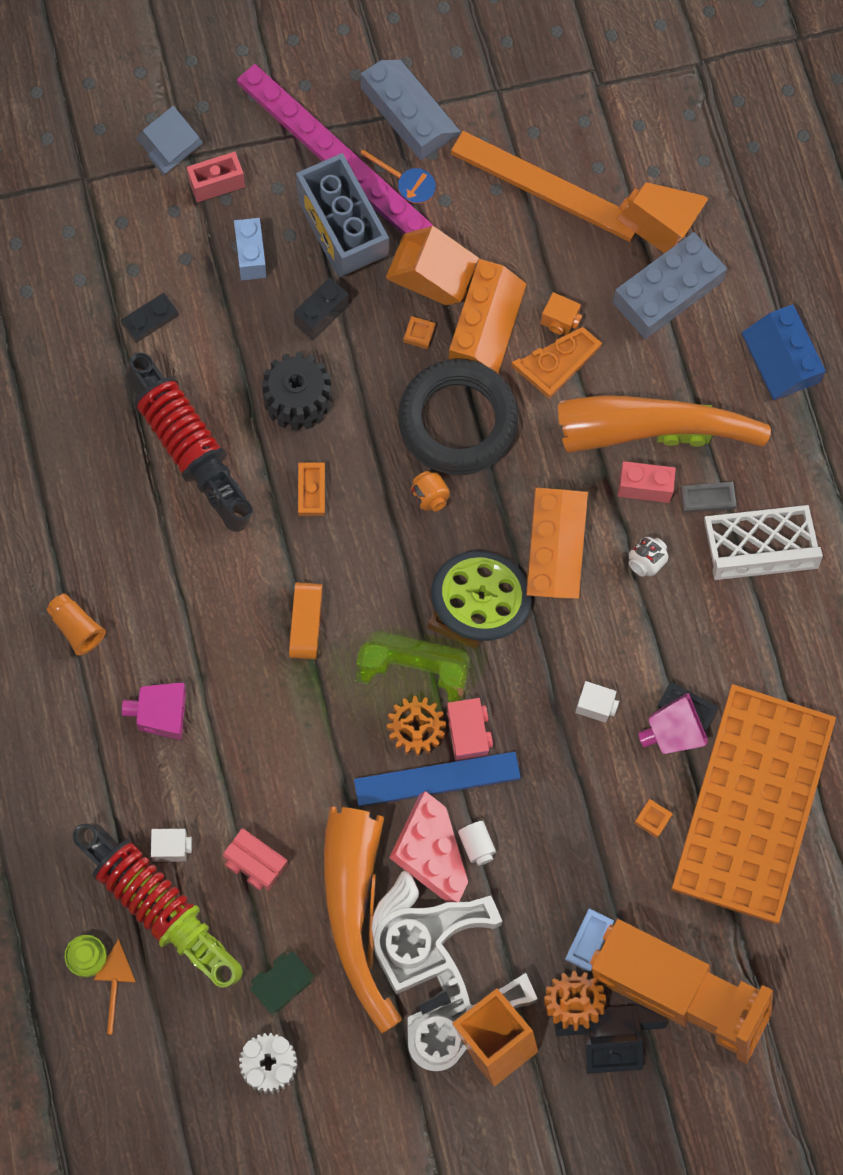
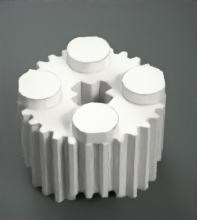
M264 1033L263 1037L257 1035V1039L253 1037L243 1047V1052H241L242 1058H239L241 1063L239 1067L245 1082L247 1081V1084L252 1086L253 1090L258 1088V1092L264 1091L265 1094H268V1092L274 1094V1091L279 1093L281 1088L285 1089L284 1085H290L289 1080L293 1081L292 1075H296L297 1057L295 1051H293V1046L284 1037L278 1036V1034L274 1037L272 1033L267 1036ZM266 1057H271L272 1060L277 1061L276 1064L272 1065V1070L266 1071L265 1066L261 1067V1062H264Z

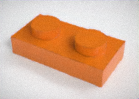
M298 463V516H325V463Z

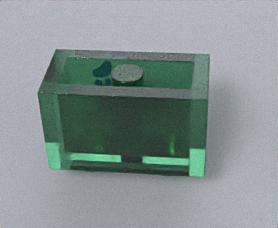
M293 951L288 955L285 952L272 962L274 967L267 973L262 971L251 980L253 985L249 988L250 992L271 1017L275 1016L315 981V976Z

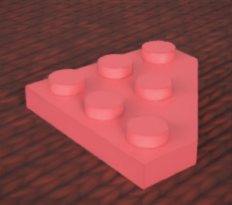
M425 791L419 794L389 858L446 902H459L467 886L468 879L446 807Z

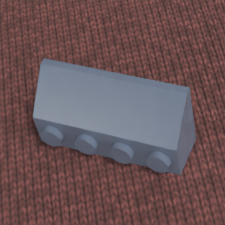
M381 60L361 73L362 91L420 161L461 134V131L401 60Z

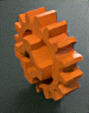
M413 696L411 703L404 698L402 699V707L394 705L393 710L396 714L388 715V720L393 722L387 724V731H393L389 735V740H397L395 745L397 750L402 746L405 747L406 755L411 750H415V755L419 756L422 749L429 754L430 745L438 748L439 742L437 738H444L445 733L439 730L446 728V722L439 721L444 713L443 711L436 713L437 704L427 705L428 698L426 697L422 700V703L418 702L417 696ZM408 711L411 712L406 719L399 721L403 714ZM421 711H424L427 714H429L431 718H427L425 715L421 713ZM413 722H418L420 726L419 731L414 730ZM433 732L429 739L422 742V738L426 734ZM406 734L412 742L403 738L402 735Z
M573 971L572 977H567L565 973H562L561 981L555 978L552 979V987L547 986L544 1001L547 1015H553L554 1024L562 1021L563 1029H566L570 1024L573 1025L575 1031H578L580 1024H583L587 1029L589 1028L590 1020L595 1023L599 1022L598 1014L604 1015L606 995H604L603 985L597 986V978H592L589 981L587 973L577 977L576 971ZM591 996H592L593 999H594L593 1004H590V997H591ZM558 997H560V1005L556 1002Z

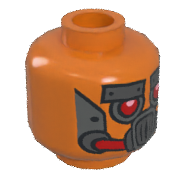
M426 471L414 478L411 494L422 510H433L436 512L446 506L450 490L439 474Z

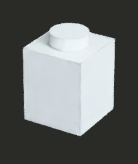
M585 681L575 713L606 723L609 715L615 716L619 701L614 700L617 691Z
M152 829L151 858L153 862H187V854L192 853V837H187L185 829Z

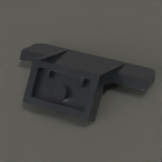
M643 1005L604 1008V1015L598 1014L599 1022L595 1023L590 1020L589 1028L587 1029L583 1024L579 1025L578 1031H575L573 1025L570 1024L566 1029H563L562 1021L555 1024L556 1036L583 1034L585 1042V1069L587 1074L643 1070V1039L641 1030L666 1028V1018Z

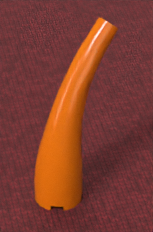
M603 395L560 401L558 404L559 425H562L565 437L562 438L567 453L609 447L633 440L673 434L720 436L762 447L768 442L771 434L770 426L763 422L730 411L687 402Z
M332 806L329 809L324 843V883L331 930L338 955L352 988L380 1033L383 1034L403 1019L390 998L384 1000L376 987L367 965L361 932L384 817L377 815L375 821L369 818L370 812L342 807L341 813H337L336 807Z

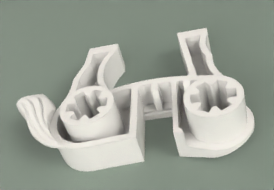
M404 870L399 875L394 886L380 900L372 919L374 951L395 994L435 977L438 978L443 991L446 990L451 1000L450 1004L444 1007L441 1006L424 1015L420 1011L407 1018L408 1050L412 1059L426 1070L443 1071L455 1065L467 1050L452 1023L475 1005L470 1004L462 977L442 944L452 935L464 929L474 927L494 929L502 924V919L491 896L471 902H447L430 908H410L417 900L419 891L412 875ZM526 973L499 989L514 1009L529 1006L537 1001V996Z

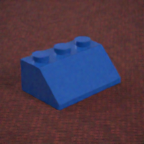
M793 304L767 314L741 333L773 401L821 382L826 370Z

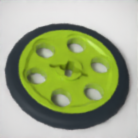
M488 551L464 552L450 558L439 568L431 586V600L434 610L441 621L451 631L472 640L491 641L512 634L522 626L531 608V596L526 595L527 579L521 570L505 557ZM485 567L491 571L492 575L482 577L478 574L477 570ZM462 575L467 579V583L458 585L454 582L453 577ZM508 583L512 586L513 591L510 593L502 592L499 589V584ZM479 592H484V599H479ZM459 598L464 602V606L462 608H454L451 606L450 600ZM498 606H505L509 609L510 614L500 616L495 609ZM473 614H481L486 621L482 624H476L472 621L471 616Z

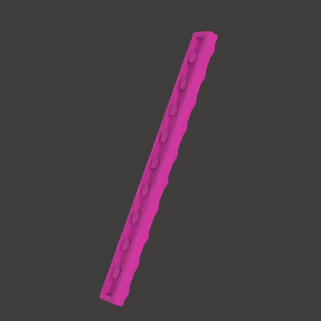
M256 64L251 66L237 79V84L322 162L343 153L371 206L402 235L433 226Z

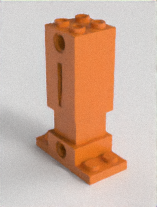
M617 919L614 926L611 924L608 926L603 936V940L606 941L601 950L597 949L594 952L590 961L593 976L597 978L598 983L686 1027L689 1021L716 1035L717 1044L736 1053L739 1061L745 1064L748 1063L772 1015L773 990L764 985L759 990L743 981L737 987L711 974L709 964Z

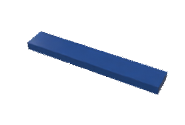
M516 752L357 778L354 779L359 808L418 798L419 794L425 791L430 795L517 781L521 777Z

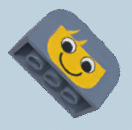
M343 153L296 173L297 195L302 210L338 276H345L388 256L389 237Z

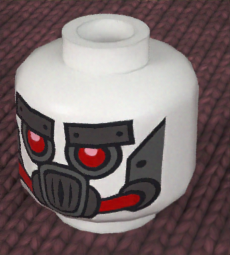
M644 537L629 552V566L639 576L655 575L668 561L667 546L659 538Z

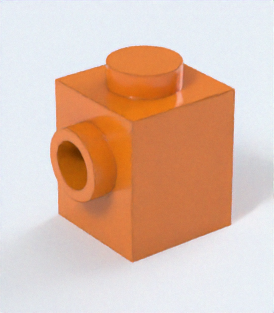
M553 292L542 313L540 324L548 327L555 334L567 335L571 332L572 328L577 330L583 317V315L579 314L581 304Z

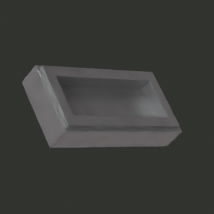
M733 482L682 485L680 487L683 513L734 510L737 507Z

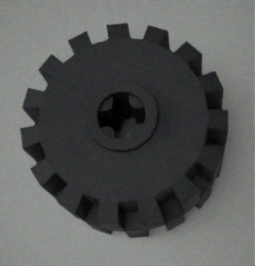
M296 352V357L290 358L289 353L282 355L283 361L279 362L275 359L271 362V370L266 369L264 372L262 391L265 409L268 410L272 421L278 419L279 426L285 428L287 424H290L291 430L298 431V426L304 425L305 430L312 428L313 421L317 424L322 422L323 413L328 414L330 410V402H332L329 373H326V367L322 362L316 363V357L309 355L306 359L303 358V353Z

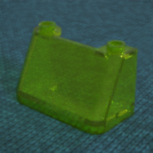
M374 631L365 639L357 657L356 682L369 684L374 675L379 673L385 675L389 662L440 674L438 687L443 688L447 692L448 703L462 701L470 669V657L465 651L383 631Z

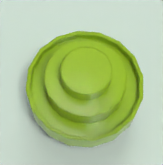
M82 935L69 942L65 949L64 958L66 966L73 974L88 978L95 976L103 969L106 964L107 953L105 946L99 939L91 935Z

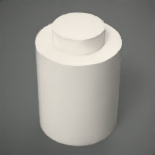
M483 821L470 824L458 831L471 863L477 862V865L480 866L493 860L492 855L496 853V850Z

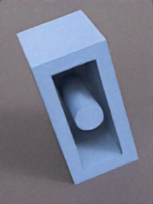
M260 218L234 220L241 280L266 278Z

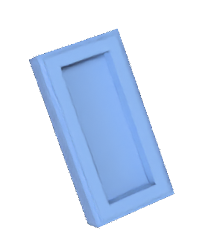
M588 909L565 960L590 972L592 965H590L591 958L597 949L601 950L605 942L603 940L605 931L610 924L613 925L614 920Z

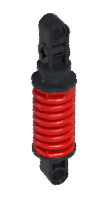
M142 352L133 354L126 370V379L138 395L134 402V407L146 418V422L151 426L152 431L156 433V437L162 442V446L167 449V453L172 457L173 462L178 465V469L185 482L195 481L197 483L198 490L206 495L210 505L217 511L229 530L234 532L244 530L253 513V507L242 493L238 483L231 477V470L222 463L227 455L225 450L219 447L215 438L211 437V432L206 429V425L201 421V417L195 413L194 407L185 398L184 392L179 390V382L176 378H164L148 354ZM234 513H238L242 515V517H238Z

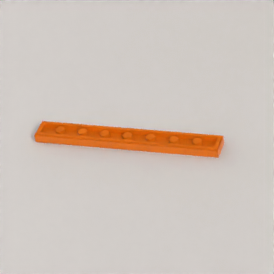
M462 131L451 150V155L628 242H631L635 235L634 231L617 220L621 213V210L618 209L619 206L465 131Z

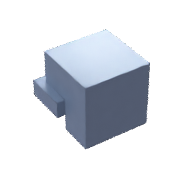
M174 106L147 126L136 138L147 151L148 158L162 175H165L203 143Z

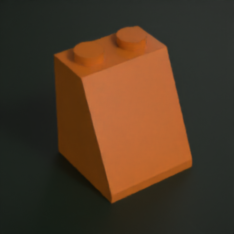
M645 182L640 189L635 187L629 196H626L618 208L621 210V213L617 220L657 249L666 253L684 238L708 198L703 195Z
M429 226L403 234L386 279L441 304L451 305L461 302L466 296V288L470 278L474 275L478 257L436 227Z
M498 988L452 1023L476 1066L493 1087L538 1053L533 1030Z

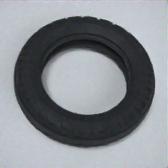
M449 359L426 367L407 385L398 409L400 433L409 451L425 466L450 475L477 473L498 462L511 447L518 429V406L511 388L497 372L486 365L472 360ZM453 385L471 387L482 393L492 405L495 414L494 428L489 436L478 445L466 449L448 448L437 443L426 432L421 418L423 406L433 393L444 387Z

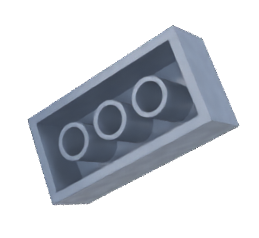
M693 232L615 290L612 303L646 340L721 284L727 268L697 234Z

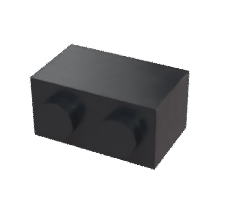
M329 277L294 311V325L313 341L348 307V293Z

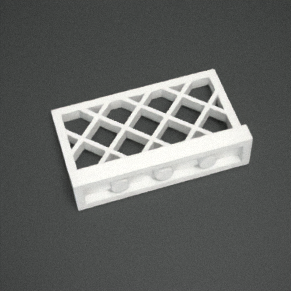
M809 505L705 516L704 518L714 566V580L819 569L823 555L821 547H818ZM792 515H804L805 523L801 528L789 521ZM773 517L781 523L773 530L763 524L766 518ZM747 520L755 526L747 533L737 526L740 521ZM722 523L729 529L721 536L713 531L712 524ZM784 525L796 532L791 540L778 533ZM758 528L770 535L765 543L752 536ZM732 531L744 538L739 546L726 539ZM801 535L809 540L811 547L800 548L794 542ZM774 538L786 545L782 551H774L768 547ZM747 541L760 548L756 554H748L742 550ZM723 544L734 552L729 557L719 558L717 549Z

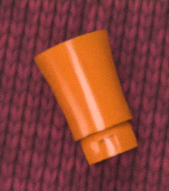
M63 593L55 597L48 604L47 612L67 638L76 655L80 656L90 652L105 637L106 630L88 616L67 594Z

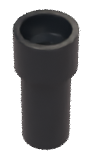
M446 990L418 1005L422 1015L451 1003Z

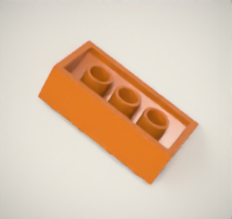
M482 259L478 260L449 349L448 360L466 359L476 361L488 366L499 374L527 285L505 266Z
M534 488L526 595L579 599L588 492Z

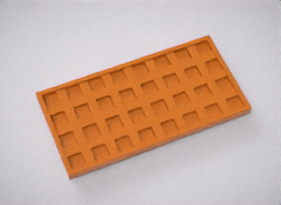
M734 684L731 685L671 887L672 891L776 925L779 923L836 717Z

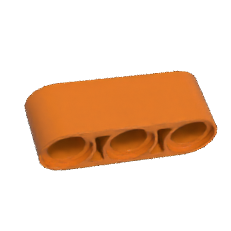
M295 583L289 658L317 659L323 584Z

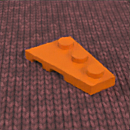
M581 327L557 339L555 343L543 349L539 348L523 359L519 358L513 361L511 367L550 399L601 348L602 343L584 327Z

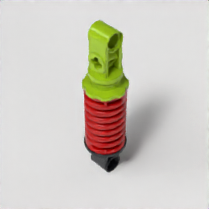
M96 823L81 824L75 828L73 832L75 845L97 865L92 878L101 884H106V890L114 893V898L119 901L121 900L122 906L129 908V913L136 915L137 921L144 923L145 929L151 930L152 936L159 942L161 947L170 943L174 944L180 956L186 954L189 960L219 987H227L239 982L243 973L241 965L225 950L217 939L207 932L209 927L205 923L201 924L196 918L200 908L197 905L186 903L188 899L184 895L176 898L179 894V889L177 887L171 888L172 882L166 879L163 881L164 874L162 872L156 873L157 867L149 865L148 858H141L142 852L134 845L131 839L118 844L102 826ZM87 829H90L94 835L93 841L90 844L85 840ZM224 965L228 966L232 971V977L229 981L225 980L221 974Z

